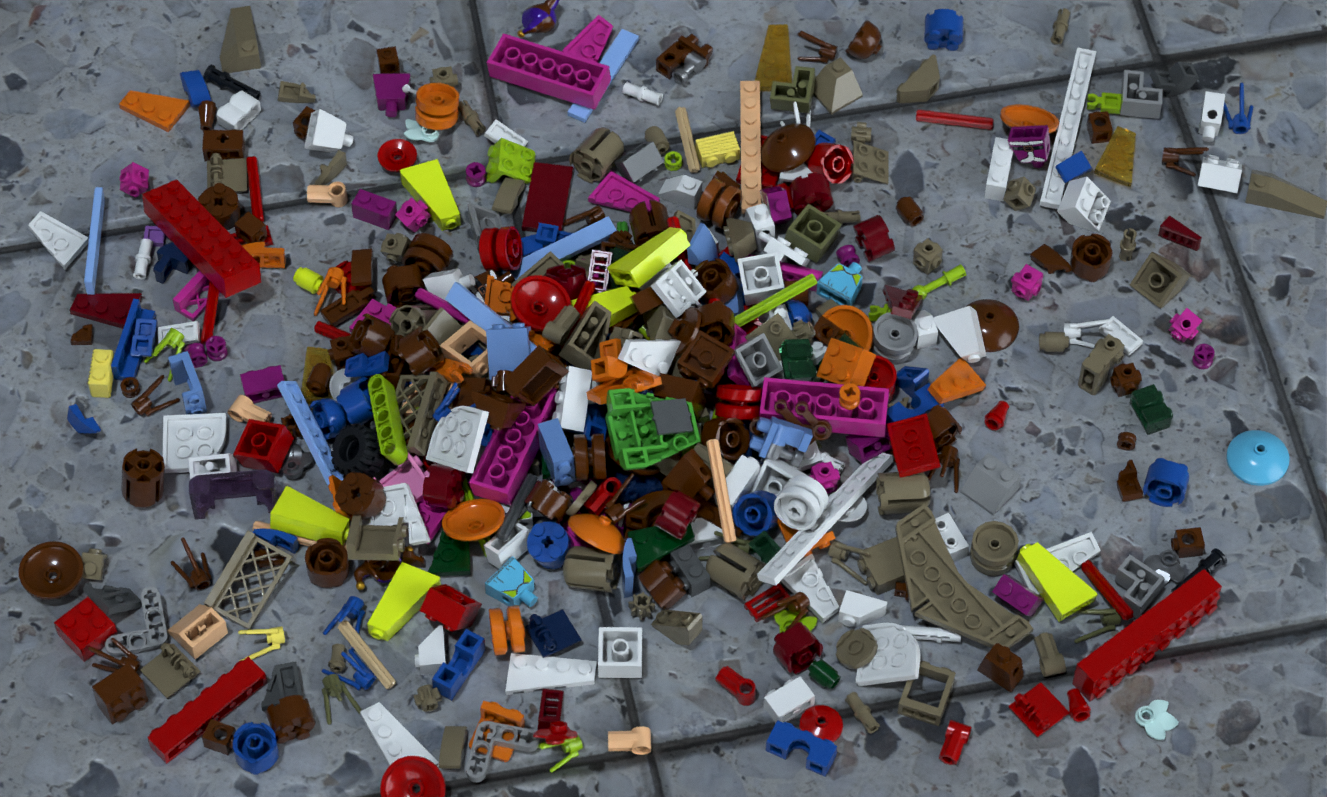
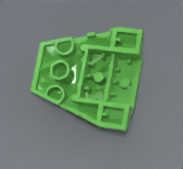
M630 388L608 390L606 423L614 458L620 461L624 470L645 469L700 443L701 440L692 402L686 401L688 411L691 413L692 432L657 435L655 422L652 421L653 414L650 403L651 401L673 400L675 398L666 397L662 399L654 397V394L648 392L646 395L635 393V390Z

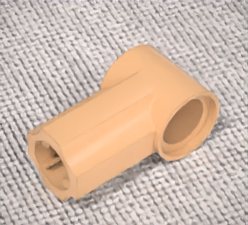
M338 181L330 185H309L307 187L308 203H331L334 207H343L348 202L346 187L342 182Z
M239 395L227 411L228 415L237 422H248L249 419L270 422L272 418L271 412L254 405L253 401L244 395Z
M640 726L633 728L631 731H608V751H632V753L637 755L648 754L651 752V730L648 727Z

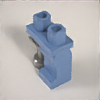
M774 416L771 417V420L760 417L756 430L762 431L765 434L763 438L753 435L749 442V447L757 451L762 458L766 457L771 460L783 458L791 460L792 466L799 467L804 452L806 453L813 437L812 429L778 419ZM785 444L798 448V450L796 449L794 452L785 449L784 447Z

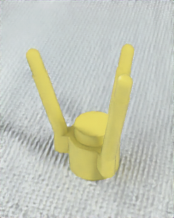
M282 626L269 629L238 631L239 634H266L267 644L272 643L271 646L249 655L251 659H255L272 650L280 649V644L285 643Z

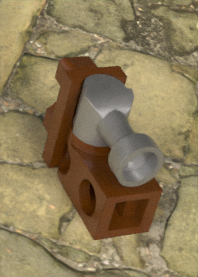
M693 34L686 38L680 36L678 41L656 58V71L668 79L673 77L678 84L683 85L688 80V74L692 71L699 73L708 66L713 48L709 44L699 47V39Z

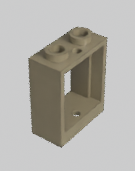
M920 661L919 675L946 683L939 706L937 708L908 699L914 679L907 680L897 714L939 726L954 685L956 673L946 667L939 668L926 661Z

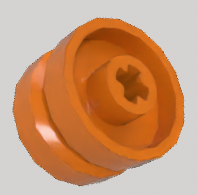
M429 83L421 86L416 92V121L419 125L432 130H444L454 126L458 121L459 92L454 87L443 83Z
M519 605L508 606L506 610L507 620H504L503 612L500 608L489 609L495 656L506 655L507 641L509 640L513 653L525 652V629Z

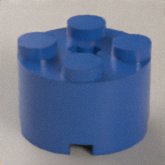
M937 9L931 15L928 13L925 16L924 41L927 43V47L931 50L938 48H947L950 51L957 50L963 41V16L961 14L960 16L956 15V11L951 9Z
M361 377L340 390V395L337 396V402L344 408L347 413V419L351 424L363 425L374 419L368 382L365 381L368 378Z
M1157 458L1148 468L1143 486L1144 495L1147 494L1152 503L1163 507H1172L1174 503L1181 504L1185 498L1189 482L1188 467L1185 464Z
M757 490L743 495L733 507L732 515L735 525L744 531L743 533L750 536H757L775 528L778 525V517L774 510V501L777 496L764 490Z
M551 521L535 524L527 538V548L530 555L538 564L546 569L562 567L567 552L570 548L574 547V543L567 531L560 524Z
M249 722L236 730L233 737V751L237 764L243 770L257 775L275 764L279 757V749L275 732L270 726L261 722L260 724Z

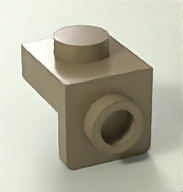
M89 548V552H82L81 559L84 567L82 578L102 580L104 559H107V554H102L101 549Z

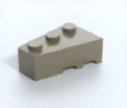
M594 300L583 313L560 351L559 356L577 368L591 370V360L600 358L599 343L606 341L611 312Z

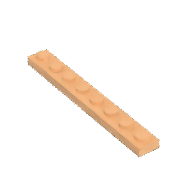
M740 81L741 214H745L747 208L761 204L760 81Z

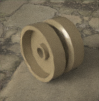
M998 521L985 522L978 526L973 533L970 559L973 566L979 572L990 576L1003 575L1010 571L1016 560L1019 543L1017 533L1011 526Z

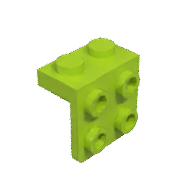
M500 138L494 145L490 146L487 153L489 160L486 167L488 182L494 184L504 174L514 179L524 180L526 184H530L535 162V152L504 138Z

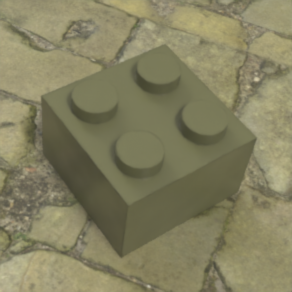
M808 204L789 226L784 239L791 243L789 247L792 249L797 247L808 254L807 258L818 263L837 239L842 224Z

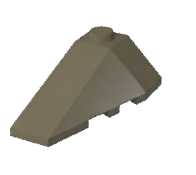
M250 6L232 8L230 11L220 53L222 72L234 73L261 68Z
M1253 169L1251 171L1245 203L1324 219L1327 200L1272 173Z

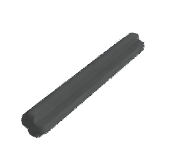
M529 473L526 476L505 516L503 524L497 532L498 539L506 541L510 536L526 505L524 500L537 482L538 478L536 475Z

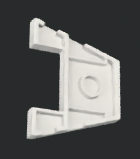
M401 483L384 487V495H386L384 508L377 516L362 520V524L397 526L399 517H403L404 525H408L409 544L414 546L429 543L430 537L409 485Z

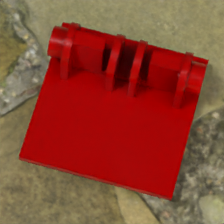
M1042 682L1024 695L1021 693L1017 694L1014 698L1016 701L1008 706L1036 737H1039L1070 714Z

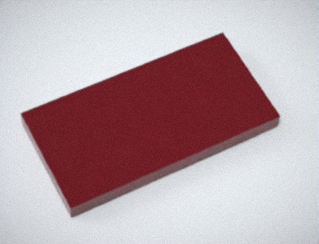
M534 162L522 222V231L537 232L539 223L559 226L558 230L562 231L572 181L573 166Z

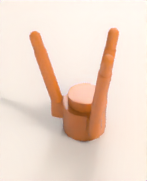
M337 267L328 269L327 275L317 291V295L321 294V297L314 311L315 316L318 315L329 287L338 288L341 285L342 305L346 304L347 277H343L344 271Z

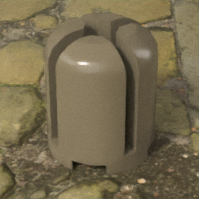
M605 127L597 128L571 153L569 157L570 166L573 164L579 172L577 176L586 182L601 181L615 166L614 162L623 156V141L614 131L610 132V129Z
M404 305L393 311L389 323H391V329L395 331L394 335L397 334L405 337L419 326L424 328L438 310L430 305Z
M898 472L878 473V477H876V493L878 494V501L881 502V506H878L879 515L908 514L924 503L929 506L930 484L924 472L901 478Z
M723 543L716 547L713 552L717 556L710 555L706 563V570L710 575V580L746 601L745 598L748 595L753 597L763 583L758 580L757 574L766 564L731 543Z
M574 546L569 549L565 556L563 564L564 580L571 588L613 593L612 589H617L620 573H617V560H621L620 554L608 553L598 548Z

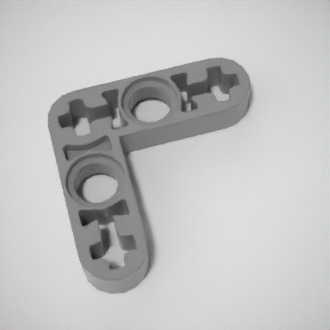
M147 587L141 592L146 629L109 637L106 640L105 647L110 656L119 657L126 655L119 648L114 651L111 638H115L121 644H125L124 639H127L128 650L133 654L158 649L168 642L161 597L156 588ZM149 593L156 596L153 598L155 607H150L149 600L145 599ZM153 612L160 614V620L157 622H150L148 617ZM154 628H159L160 635L164 636L161 637L159 642L156 639H152L156 637ZM134 637H141L143 643L138 647H134L131 645V640Z
M491 721L481 722L476 729L466 766L468 779L472 782H480L486 777L494 745L526 752L535 751L539 746V738L533 737L536 731ZM486 729H490V733L487 734L486 742L483 740V732H485ZM506 732H511L514 734V738L506 741L502 738V735ZM518 734L521 735V739L519 738V743L517 742ZM532 737L533 741L530 744H526V740ZM480 747H484L488 752L484 756H478L475 751ZM476 762H479L480 772L474 775L473 771L476 769Z

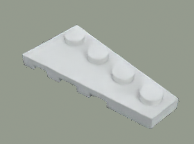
M511 653L505 693L506 695H513V692L524 691V693H529L537 689L546 688L553 690L555 687L561 686L569 688L593 685L595 683L597 661L558 657L543 658L537 655Z
M380 702L360 711L364 723L389 766L402 757L421 756L429 759L439 767V762Z

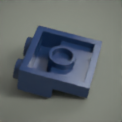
M624 471L612 472L611 477L617 478L622 485L630 474ZM634 475L618 499L619 501H636L648 493L662 491L663 487L659 477L654 475Z

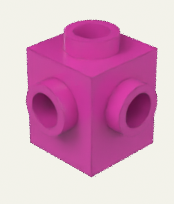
M134 162L122 169L120 190L135 198L146 192L149 187V169Z
M412 197L405 201L401 209L395 214L413 232L424 226L432 216L427 211L429 207L422 200L416 201Z
M1026 264L1020 272H1016L1011 279L1013 283L1012 292L1016 296L1029 301L1033 295L1036 296L1041 290L1043 273Z
M1186 308L1181 315L1176 313L1169 321L1172 325L1168 330L1175 340H1181L1184 343L1188 338L1192 340L1199 332L1196 328L1203 320Z
M831 461L827 463L820 462L811 467V475L809 477L818 481L825 488L827 494L837 491L840 474L837 468L834 469Z

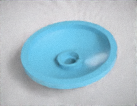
M1261 430L1245 431L1237 435L1230 442L1226 454L1227 464L1231 472L1243 482L1257 486L1270 485L1280 480L1285 475L1290 461L1285 444L1275 435Z

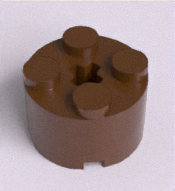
M217 183L207 188L198 197V201L226 230L235 227L234 223L240 219L241 211L238 195L233 189L225 186L223 183Z
M1099 234L1079 236L1073 243L1070 257L1072 272L1090 282H1096L1104 277L1109 271L1113 254L1108 239Z
M714 258L715 260L713 261L705 260L695 267L696 271L693 273L698 272V276L695 278L706 290L701 300L708 304L710 299L717 298L725 304L739 290L736 277L728 264L722 259Z
M416 264L400 267L390 266L382 278L386 301L396 308L404 305H415L419 301L415 297L419 288L426 290L422 272Z
M714 301L713 303L696 308L701 313L699 330L729 346L735 335L733 311L725 306L722 301Z
M364 314L365 318L363 321L358 320L350 334L349 341L352 342V347L349 346V350L358 355L364 353L367 357H371L386 351L388 342L393 339L395 331L391 329L389 323L370 314Z
M419 326L400 339V348L397 349L398 355L401 359H406L410 365L411 372L415 376L426 373L444 360V354H439L438 351L441 348L438 341L427 329L423 331L422 326Z
M936 405L927 416L937 453H940L944 446H951L957 440L955 435L957 432L961 434L962 427L946 408Z
M714 418L704 423L701 444L707 447L706 442L708 440L717 439L719 441L721 457L725 460H737L748 450L750 435L743 426L744 423L739 419Z
M351 472L340 483L335 500L346 513L352 516L360 515L362 520H367V518L375 517L382 511L386 503V495H384V487L379 481L364 473Z
M543 479L540 482L538 480L524 502L526 504L529 501L532 502L531 507L550 520L556 518V523L560 524L566 515V511L573 504L571 502L572 497L564 491L558 493L553 490L554 485L549 481Z
M322 538L317 540V543L314 545H310L306 550V569L312 584L330 588L339 587L344 583L349 574V560L346 548L338 540Z
M301 695L279 699L280 704L274 706L272 703L267 708L266 716L279 744L296 738L298 740L308 738L310 736L309 732L316 724L308 699H303Z

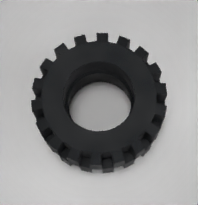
M356 423L347 425L335 437V443L332 444L333 451H331V456L333 458L331 461L334 464V468L341 474L347 475L351 472L364 473L372 478L375 476V472L380 471V466L385 462L383 461L384 456L380 452L377 431Z

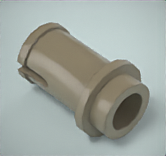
M343 644L332 645L331 660L328 662L332 672L340 673L345 668L344 657L341 655V652L346 650Z

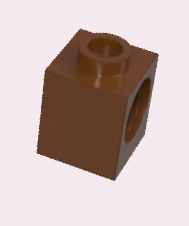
M396 46L377 49L380 74H400Z
M308 106L293 121L294 134L300 139L305 140L311 113L315 111Z
M1108 111L1088 113L1086 126L1091 144L1111 142L1113 129Z
M249 211L234 223L236 235L247 244L263 242L267 237L266 224Z
M821 316L813 327L816 333L815 336L827 345L831 338L844 341V335L847 333L824 316ZM833 329L832 336L827 338L828 330Z
M1201 527L1178 529L1175 531L1174 538H1171V548L1173 551H1176L1179 558L1203 555L1205 543Z
M211 719L202 736L204 747L229 755L231 749H233L235 727ZM220 736H226L223 740L217 739Z

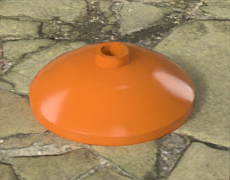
M1008 105L1002 108L1000 113L1001 120L1010 129L1011 127L1048 125L1050 134L1057 130L1059 120L1054 114L1031 105Z
M839 305L829 309L822 315L847 332L844 335L845 338L847 335L851 336L849 341L844 339L843 342L867 351L870 350L874 338L873 326L869 317L862 310L850 305ZM833 329L828 330L827 338L832 336Z
M473 499L456 505L455 508L450 509L444 515L442 527L445 534L459 541L481 540L494 534L501 527L505 519V511L501 504L493 500Z
M575 514L569 518L568 525L571 530L587 543L608 553H623L625 540L608 517L594 514Z

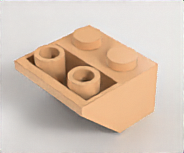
M199 604L169 628L167 633L196 660L227 635L228 630L226 621L212 607Z

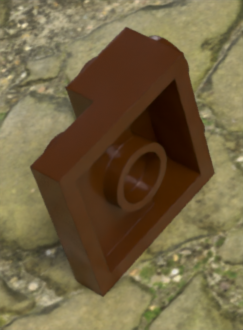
M699 330L695 339L677 362L679 373L686 379L690 377L696 379L704 389L708 387L714 389L723 376L725 367L734 356L735 350Z

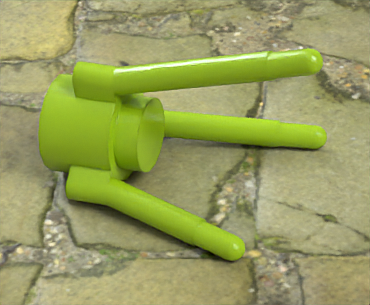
M171 328L164 339L153 350L152 357H147L144 363H148L153 356L156 357L165 346L171 349L177 347L176 354L181 353L185 346V343L182 341L185 336L178 330ZM171 369L168 376L169 382L172 380Z
M579 735L575 739H566L564 743L559 744L564 753L569 752V755L550 769L551 773L572 758L579 756L578 751L583 749ZM545 741L539 743L538 748L546 749L559 745H549Z

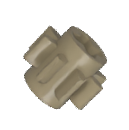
M857 122V127L852 126L851 141H858L864 144L865 142H871V127H866L867 122Z
M802 319L793 323L794 327L791 331L800 344L806 346L812 343L813 336L816 335L810 322H803Z
M644 592L638 595L633 594V601L628 603L629 608L632 609L631 616L636 615L640 620L645 617L650 618L651 611L655 610V604L652 603L653 597H648Z
M432 685L419 687L417 689L418 694L413 696L418 709L422 708L425 712L437 709L438 702L442 701L438 688L433 689Z

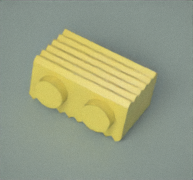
M734 131L695 139V148L702 168L714 167L724 162L733 163L740 159V147Z
M93 350L88 378V386L92 397H111L114 378L111 369L114 358L112 350Z

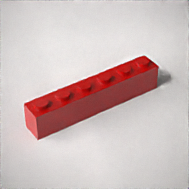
M249 656L244 660L238 661L231 671L227 674H222L211 687L203 689L196 699L187 702L181 711L171 715L161 727L153 729L147 737L150 748L166 764L169 763L204 734L211 719L218 722L267 684L265 672Z

